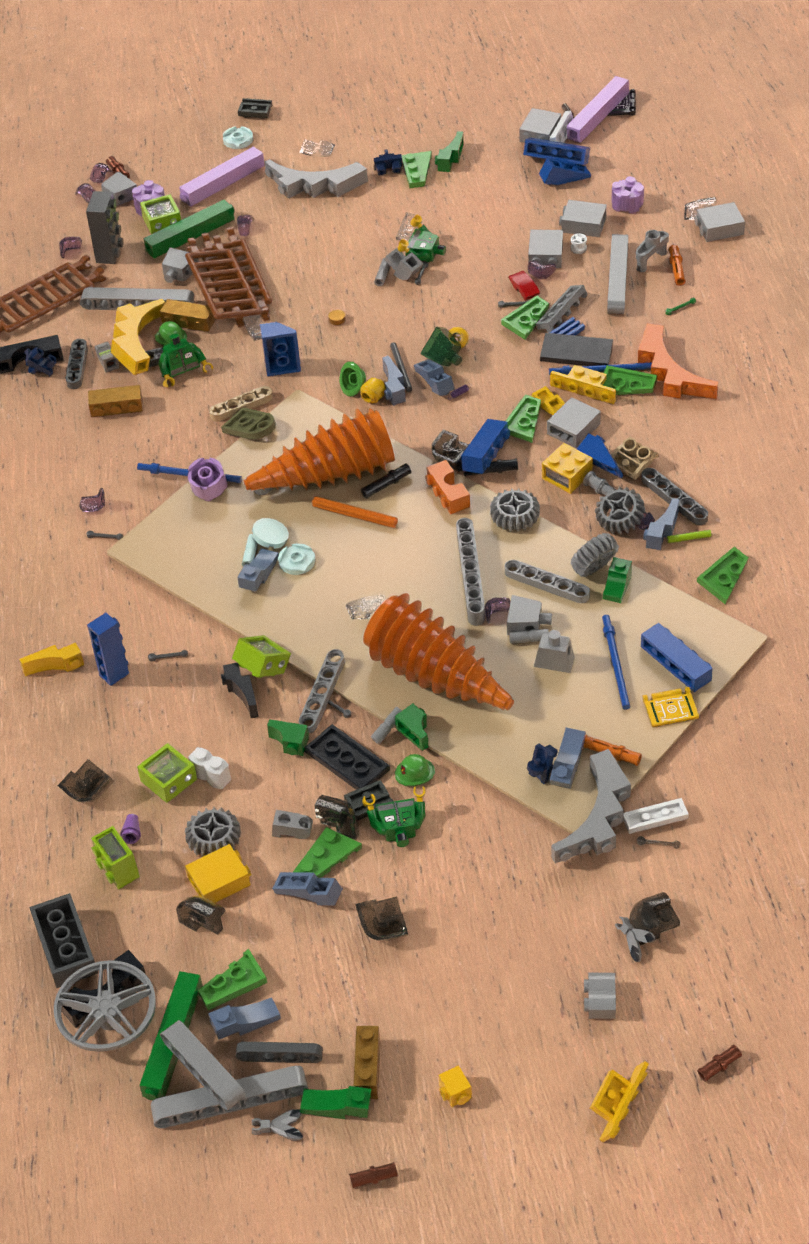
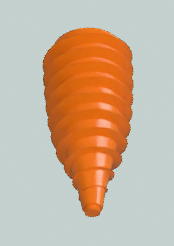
M369 408L368 413L363 415L359 409H356L355 418L350 419L346 414H343L342 423L339 425L335 420L331 419L330 428L327 430L319 424L318 434L315 436L306 431V440L302 443L297 438H294V447L289 450L283 446V454L278 458L272 456V462L262 466L261 469L249 475L243 481L246 490L251 491L264 490L266 488L278 489L279 487L287 486L293 491L294 485H302L307 491L308 484L313 483L321 490L322 481H329L334 487L335 479L342 478L348 484V476L353 474L361 481V472L366 470L374 476L375 467L380 466L386 472L387 464L395 461L394 451L379 412Z
M408 593L400 596H391L378 607L371 617L363 636V642L369 647V654L372 660L381 661L385 668H393L397 675L405 674L409 682L418 681L421 688L425 689L432 686V691L435 694H441L446 691V696L450 699L461 694L463 701H469L473 698L478 703L484 702L502 710L506 709L508 711L514 704L512 696L491 676L492 671L487 672L483 667L485 658L482 657L476 660L474 657L476 647L474 645L468 649L464 647L465 635L454 638L455 627L453 625L444 630L443 617L432 620L433 610L428 608L421 612L422 602L420 600L409 604L410 596Z

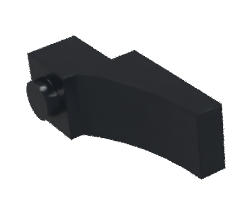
M238 663L223 665L224 673L221 674L222 684L227 685L228 692L235 693L243 701L251 718L258 717L257 704L250 676H241Z

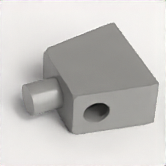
M118 171L103 182L101 187L102 192H113L116 206L133 200L132 190L137 187V184Z
M169 248L162 263L165 281L168 283H172L174 279L186 281L193 274L185 258V254L189 252Z
M512 595L507 618V635H509V632L539 630L540 624H552V613H543L540 601Z
M552 630L548 634H542L534 667L571 673L575 657L570 638L560 636V632L557 630Z

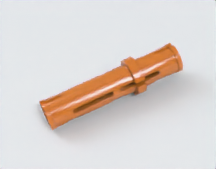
M671 245L668 249L670 252L669 261L673 268L675 283L681 286L686 282L682 267L683 259L678 245Z
M588 735L585 737L584 748L596 752L609 749L613 757L619 762L625 761L636 766L641 762V753Z

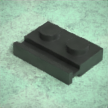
M243 98L238 109V116L268 118L273 106L272 100Z
M381 780L344 795V800L352 814H354L356 821L368 817V807L362 803L364 796L367 803H372L371 794L375 796L374 808H376L375 804L393 802Z

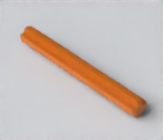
M317 496L312 500V506L392 528H395L398 523V518Z

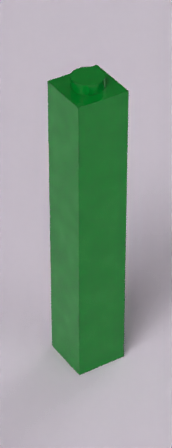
M222 200L143 238L145 251L155 259L167 253L169 248L175 249L188 243V238L196 239L204 233H208L235 220L233 205L229 204L226 200Z
M179 971L139 1084L142 1097L153 1101L166 1096L178 1058L165 1045L160 1033L178 1020L189 1029L200 997L198 990L203 987L201 976L198 974Z

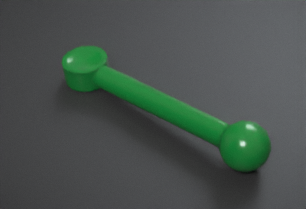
M693 297L690 299V301H687L672 309L667 308L665 310V314L671 315L672 312L675 310H678L689 304H695L696 299Z

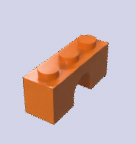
M447 460L426 467V482L432 486L435 496L440 498L444 509L447 508L449 513L453 514L470 507V494L462 483L453 485L455 484L454 471Z

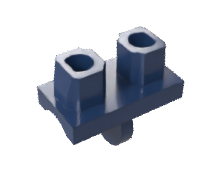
M386 149L384 154L373 158L374 170L377 171L378 175H385L386 169L392 168L393 173L401 172V154H388V149Z
M39 347L33 350L28 348L25 350V363L29 367V373L43 372L48 376L53 374V367L56 364L54 356L50 354L44 358V352Z
M540 743L535 745L532 760L527 764L528 774L532 777H537L542 784L547 783L552 772L553 759L557 756L558 750L551 745L545 747Z

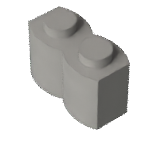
M588 972V979H584V993H588V998H584V1011L589 1012V1019H615V973Z

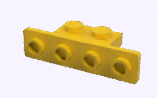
M574 365L568 375L555 371L550 373V386L610 404L616 402V389L603 386L607 380V374L577 365Z
M644 1061L636 1066L629 1081L613 1069L607 1073L590 1106L592 1111L608 1121L599 1139L600 1141L605 1142L610 1138L614 1139L620 1130L618 1125L629 1112L627 1107L636 1098L639 1092L637 1087L648 1074L646 1071L649 1065L648 1062Z

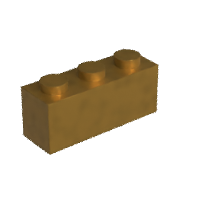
M171 299L166 300L160 311L162 324L173 321L181 328L209 332L216 320L207 305Z
M140 385L88 391V405L91 417L143 412Z
M356 1026L354 1087L371 1089V1099H378L379 1026Z

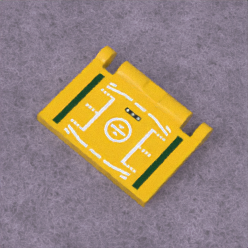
M685 687L686 694H682L681 688L652 693V700L648 701L647 695H642L652 727L699 719L690 687Z

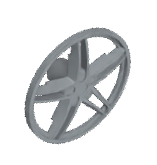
M110 960L89 964L74 972L60 987L54 1002L56 1025L67 1041L81 1049L101 1052L121 1048L136 1040L151 1023L156 1008L155 991L145 973L129 963ZM107 969L108 990L102 991L103 970ZM112 969L131 973L143 985L114 994ZM99 971L97 996L67 993L71 986L89 973ZM149 996L147 1015L142 1024L135 1030L121 1013V1010ZM62 1005L72 1007L74 1010L90 1013L75 1036L70 1034L64 1026L61 1016ZM120 1019H121V1020L123 1021V1023L132 1031V1034H129V1033L119 1024V1023H120ZM100 1027L104 1030L115 1029L125 1037L120 1041L110 1044L86 1043L88 1038L93 1036Z

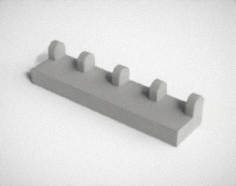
M584 285L570 286L536 323L537 328L546 329L549 333L554 330L553 326L555 324L560 326L562 324L561 317L564 314L566 316L571 314L570 307L572 305L577 307L580 304V296L586 298L588 295Z

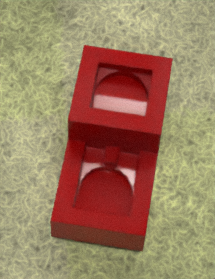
M525 271L517 272L508 277L516 291L519 290L525 301L540 295V290Z

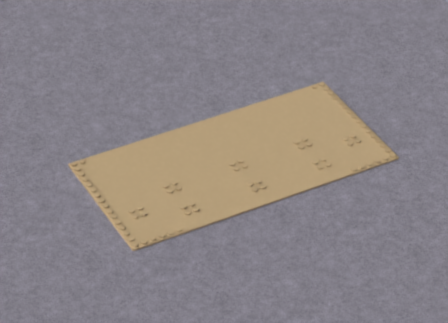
M301 390L294 391L270 412L276 422V427L270 434L258 439L240 437L216 458L221 463L224 474L242 476L241 483L227 482V488L221 495L213 498L211 501H205L194 495L188 481L107 550L109 557L243 637L265 635L291 653L288 661L289 665L316 680L328 652L333 649L341 650L345 658V664L334 687V692L382 721H385L395 707L403 711L413 703L418 708H422L427 715V727L424 731L428 734L429 749L571 834L586 821L595 806L598 790L596 780L590 770V756L599 752L582 748L577 772H575L571 789L551 785V773L548 782L542 784L537 777H532L528 774L527 764L532 760L535 745L539 743L544 747L551 745L559 752L565 728L567 727L586 731L588 736L613 745H622L626 749L641 753L642 758L638 766L616 760L630 782L632 791L696 720L652 727L642 695H647L648 701L652 700V693L681 688L682 694H686L685 687L687 686L641 648V634L660 623L663 627L668 628L675 637L681 639L688 648L694 650L700 658L711 665L713 668L712 681L696 692L690 689L699 716L767 641L765 634L632 565V577L622 602L617 603L604 600L603 592L612 560L603 566L602 569L586 577H581L577 574L570 564L572 557L577 553L578 549L587 543L586 540L540 516L537 518L536 523L532 524V527H527L526 530L519 529V532L517 530H512L511 532L509 529L503 530L502 526L497 527V524L493 523L490 515V505L493 498L498 494L455 471V484L453 485L462 483L470 494V507L450 514L447 508H443L440 498L435 496L432 486L428 485L425 479V475H427L426 467L438 462L390 438L395 461L387 464L386 472L380 466L375 467L374 476L367 470L361 472V481L353 474L348 476V484L342 478L335 479L334 487L329 481H322L321 490L315 483L308 484L307 491L302 485H294L293 491L289 486L279 487L278 489L273 488L265 495H258L254 490H246L243 480L261 469L262 466L272 462V456L276 458L283 454V446L289 450L294 447V438H297L300 442L306 439V431H309L313 436L317 435L319 424L326 430L329 429L331 419L335 420L338 425L342 423L344 413ZM405 463L410 466L412 473L400 479L398 483L387 486L367 499L363 497L361 488ZM317 496L398 518V523L395 528L316 508L312 506V500ZM271 518L281 522L289 532L288 540L280 548L272 546L267 548L258 544L255 557L261 548L280 553L286 546L288 548L292 544L298 543L312 548L316 558L315 565L304 574L291 575L280 568L277 560L265 584L261 583L256 592L239 588L237 577L243 568L242 560L248 536L253 534V525L259 519ZM461 518L471 519L474 527L485 606V621L478 626L471 625L467 618L456 522ZM509 560H517L584 584L590 589V598L585 603H577L516 581L505 575L504 565ZM510 567L508 570L516 571L518 568ZM527 573L525 576L533 577L535 575L533 573ZM545 579L542 582L548 584L552 581L549 579ZM562 585L559 588L562 590H566L569 587L566 585ZM582 591L576 593L578 596L586 595V593ZM408 593L410 596L409 604L420 600L422 602L421 612L428 608L433 610L432 620L443 617L444 630L453 625L455 627L454 638L465 635L464 647L468 649L474 645L476 647L474 654L476 660L482 657L485 658L483 667L487 672L492 671L491 676L512 696L514 704L508 711L506 709L502 710L484 702L478 703L473 698L469 701H463L461 694L450 699L446 696V691L441 694H435L432 691V686L425 689L421 688L418 681L409 682L405 674L397 675L393 668H385L381 661L372 660L369 654V647L363 642V636L371 617L378 607L391 596H400ZM512 595L540 601L542 603V612L552 613V624H540L539 629H548L549 632L557 630L560 632V636L570 638L575 657L571 673L534 667L540 641L510 644V638L507 635V618ZM603 615L610 616L611 625L615 629L616 635L614 638L630 703V708L627 710L622 708L607 638L604 637ZM256 641L253 643L259 646L260 641ZM334 656L331 658V661L338 662L341 657ZM327 672L324 677L331 678L334 673Z

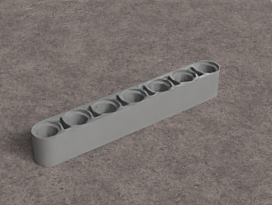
M612 234L607 314H624L628 256V235Z
M88 287L83 290L80 305L88 310H117L118 307L130 303L136 307L159 299H163L165 302L167 299L193 303L195 295L192 291L186 289Z
M461 518L456 522L467 618L471 625L478 626L485 621V606L474 527L471 519Z
M291 1066L237 1079L236 1081L243 1088L246 1097L227 1111L204 1087L155 1099L150 1105L154 1126L157 1128H167L303 1095L304 1089H308L304 1069L301 1066Z

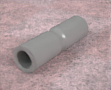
M385 258L382 259L374 280L377 286L384 285L390 265L384 260Z
M548 629L509 632L510 644L541 641L542 634H548L549 631Z
M395 707L384 723L371 735V739L380 745L391 729L396 726L395 716L402 710Z

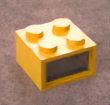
M565 443L542 462V479L570 494L583 483L585 476L590 471H593V458Z

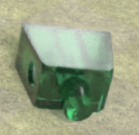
M436 326L420 353L422 356L442 366H450L452 363L458 366L463 360L458 355L461 349L460 343L446 328Z

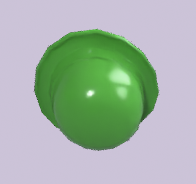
M168 321L160 326L159 331L155 334V340L165 346L170 344V335L179 334L180 340H187V334L177 323Z
M346 362L341 369L339 382L343 393L347 396H354L360 392L361 386L366 382L365 372L354 362Z
M412 754L405 757L397 766L395 779L405 786L421 785L433 778L435 767L423 756Z

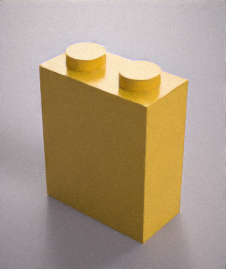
M230 844L185 865L187 878L205 907L251 885L249 877L252 874L249 867L242 864L240 853L238 850L234 851Z

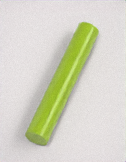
M711 530L667 536V542L674 543L711 537Z

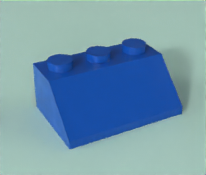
M279 322L260 324L267 377L301 372L296 330Z

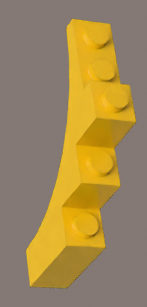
M163 299L136 307L130 303L118 307L116 310L111 354L133 375L146 372L149 369L150 356L142 348L138 335L148 323L161 317L160 311L165 303Z

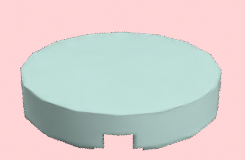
M240 126V128L231 127L223 133L224 145L231 149L245 148L253 142V133L244 126Z
M259 519L252 528L253 539L264 547L280 548L288 540L289 532L287 528L275 519Z
M298 543L292 544L288 548L286 546L278 556L280 568L291 575H300L310 571L316 561L312 548Z

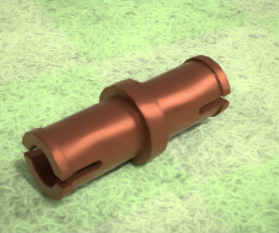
M108 157L111 162L106 159L107 165L111 167L114 174L119 171L127 178L130 177L123 164L118 162L115 157Z
M733 1044L720 1055L716 1054L713 1056L712 1060L702 1068H699L697 1072L701 1079L707 1082L718 1072L727 1070V1066L742 1057L739 1048Z
M395 1162L375 1168L374 1165L369 1166L370 1169L349 1174L353 1189L370 1183L376 1185L378 1181L398 1177Z

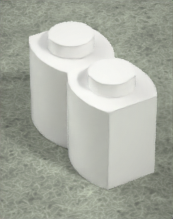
M197 747L188 756L189 761L195 766L198 779L207 780L212 787L217 789H223L231 781L229 765L224 759L213 756L208 750Z

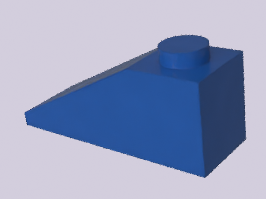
M550 158L546 159L539 172L542 181L547 185H561L591 177V173L586 166Z
M588 433L577 450L592 457L593 465L622 478L624 475L604 444L605 440L599 435L593 436Z

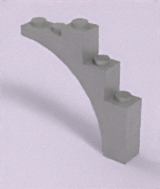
M270 159L265 161L266 175L279 184L278 189L280 193L284 194L287 198H291L302 191L314 198L328 190L339 197L368 182L367 169L358 162L335 170L309 172L286 168Z
M609 749L590 756V770L596 780L598 790L595 806L586 821L575 832L551 845V858L555 864L567 861L576 855L585 854L592 849L596 855H599L601 853H608L616 848V835L611 827L618 826L623 822L624 810L618 801L621 802L630 797L631 784Z

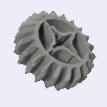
M620 486L618 490L612 488L610 493L605 491L606 496H600V502H596L597 508H595V513L599 525L605 531H611L613 535L616 531L621 535L622 531L628 533L630 528L635 530V524L640 525V519H644L643 513H645L644 501L640 494L636 493L634 489L629 490L628 487L622 490ZM633 504V510L630 512V506ZM611 509L610 515L607 517V512Z
M511 488L510 491L504 490L503 493H498L493 498L490 505V515L493 523L497 524V527L502 526L503 530L509 529L510 532L512 530L519 532V529L526 530L527 527H532V524L536 523L540 515V505L537 497H534L532 493H527V490L520 491V488L518 490Z
M609 533L599 534L578 549L577 553L572 557L570 564L581 577L592 575L612 560L618 552L619 545Z
M213 807L212 810L205 808V812L198 811L197 816L192 815L191 821H187V828H185L186 843H188L191 851H194L196 856L201 854L202 857L228 844L234 850L235 844H239L241 835L240 823L235 815H232L230 810L224 811L222 807L219 810Z

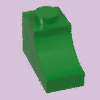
M613 557L603 592L604 600L617 603L622 602L632 577V561Z
M412 703L395 716L396 729L420 750L424 751L428 748V734L424 731L427 727V715L422 708H418Z
M269 719L267 724L269 738L279 741L283 745L284 753L303 756L305 752L304 747L307 746L309 740L308 725Z

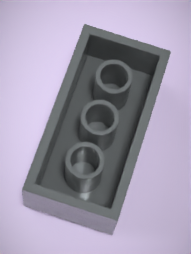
M93 191L86 215L96 263L115 264L120 256V248L124 244V240L120 235L121 225L118 224L119 213L116 212V199L113 197V192Z
M70 893L29 907L56 988L61 987L66 979L80 968L95 963ZM98 971L89 973L81 979L96 975Z

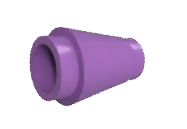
M135 814L126 816L120 832V836L126 844H135L141 837L138 816Z

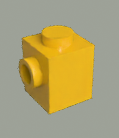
M459 1065L439 1074L440 1094L444 1101L448 1100L451 1107L463 1105L472 1098L471 1085Z

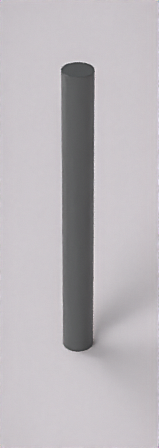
M393 342L390 344V348L396 365L404 376L405 390L410 392L412 391L410 380L397 344Z

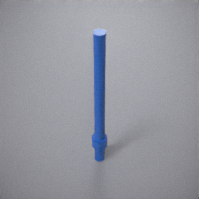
M652 362L608 366L629 370H651ZM568 365L562 366V368H549V375L552 371L568 375L573 367ZM607 365L581 367L604 372Z
M138 463L137 470L150 471L151 474L188 475V469L160 466L157 463ZM225 474L227 482H242V476Z
M603 615L604 637L607 638L622 708L627 710L630 708V703L614 638L616 635L615 629L611 625L610 616Z

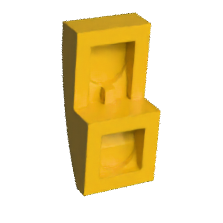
M547 386L532 393V397L541 399V408L551 415H554L565 404L558 394L553 395Z

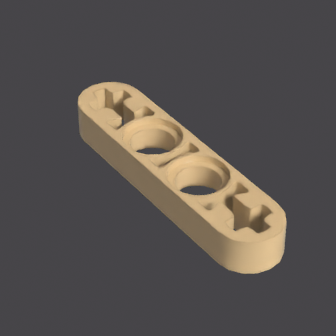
M262 386L216 404L209 410L210 418L215 422L223 421L233 417L243 407L253 409L268 403L273 398L272 390L270 387ZM248 399L253 400L252 402H245ZM233 405H236V406H237L236 408H229L230 406H233Z

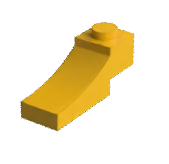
M76 643L61 649H57L56 645H53L19 659L25 677L47 670H66V672H69L84 665L82 653Z

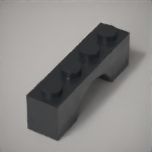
M58 335L0 347V374L14 371L21 361L26 360L25 350L27 348L33 350L39 347L44 352V358L51 354L56 358V362L64 360Z
M127 950L113 960L129 963L145 973L144 966L130 950ZM112 969L114 994L142 983L131 973ZM108 982L102 986V991L108 990ZM74 987L67 993L97 996L98 988L82 990ZM62 1005L61 1012L75 1028L83 1024L90 1014L74 1010L69 1006Z

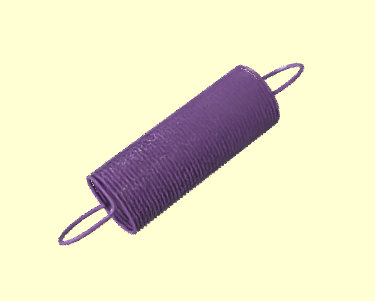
M465 384L450 394L452 398H456L467 392L470 388Z

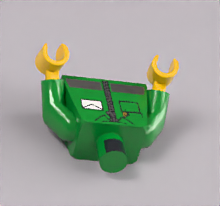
M416 214L411 220V226L418 227V229L414 230L409 241L405 239L400 240L398 251H405L406 256L412 252L421 262H432L436 254L445 255L446 246L439 245L438 235L430 232L424 224L422 225V217Z
M179 334L169 336L170 344L163 346V353H161L158 362L161 375L165 378L163 381L164 387H168L167 380L171 382V386H174L175 380L172 377L200 367L201 363L204 373H207L205 365L210 366V369L213 370V365L206 362L205 355L193 342H188L186 339L180 340Z
M416 786L413 789L417 801L411 798L375 804L376 808L373 805L376 800L375 796L371 794L372 803H367L364 796L362 803L368 807L367 814L371 827L380 835H384L386 841H396L398 847H406L409 844L408 839L416 836V830L420 829L426 817L425 801H423V797L426 794L424 786L421 795L416 794Z

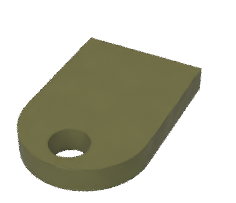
M243 407L221 429L226 434L247 439H258L270 434L275 429L276 422L270 413Z

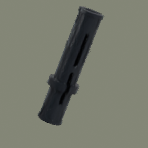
M517 458L502 461L497 459V461L491 462L483 474L493 472L500 474L502 471L518 470ZM464 471V476L480 474Z
M405 463L361 488L363 497L367 499L387 486L398 483L400 479L412 473L410 466Z

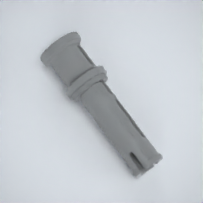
M590 471L583 480V485L595 489L597 494L605 495V491L608 493L612 492L613 487L608 484L607 480L599 478L593 471Z

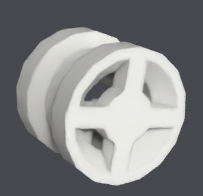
M580 233L572 235L571 251L575 254L586 252L587 237Z

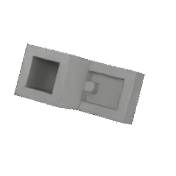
M397 248L384 259L395 270L394 275L401 280L409 279L423 265L412 252L405 256Z

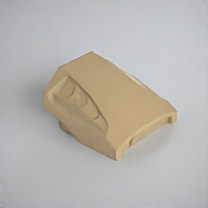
M632 437L624 440L623 444L618 446L611 454L621 472L634 480L642 474V471L655 458L659 457L657 452L651 451L647 446L636 442Z

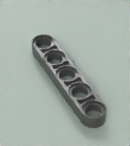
M646 468L642 471L641 480L643 484L668 504L672 500L670 495H678L679 497L674 499H679V512L695 525L707 523L708 511L656 469ZM647 475H653L654 478L649 479V478H646L645 476H647ZM658 485H665L667 487L659 488ZM688 504V505H691L692 507H691V508H684L683 505ZM701 514V515H703L704 517H703V518H697V517H695V515Z

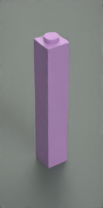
M615 76L567 125V139L581 143L629 94V80Z
M253 146L179 187L180 199L191 207L264 167L263 153Z

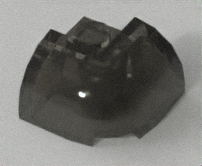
M442 430L432 443V454L437 462L447 460L453 470L460 472L463 471L461 455L469 444L459 441V435Z
M88 759L76 773L70 771L57 786L72 799L81 803H90L98 799L111 786L114 780Z
M326 795L319 796L314 806L316 818L320 819L321 824L336 827L338 833L357 840L359 825L356 811L352 805L341 799Z
M660 892L640 900L634 905L629 916L630 923L634 928L651 932L655 936V940L660 938V933L680 926V920L670 905L671 899L665 892ZM638 941L640 945L646 944L645 942Z
M201 896L187 897L178 904L176 911L179 923L195 932L200 926L217 935L223 930L221 916L226 910L219 904Z
M397 896L380 901L374 899L355 904L361 927L368 937L376 941H390L408 936Z

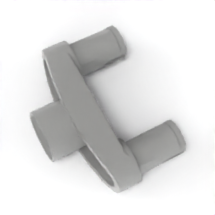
M657 230L646 232L645 240L636 249L637 271H647V260L653 254L657 253L663 256L667 253V243L669 242V234L667 232Z

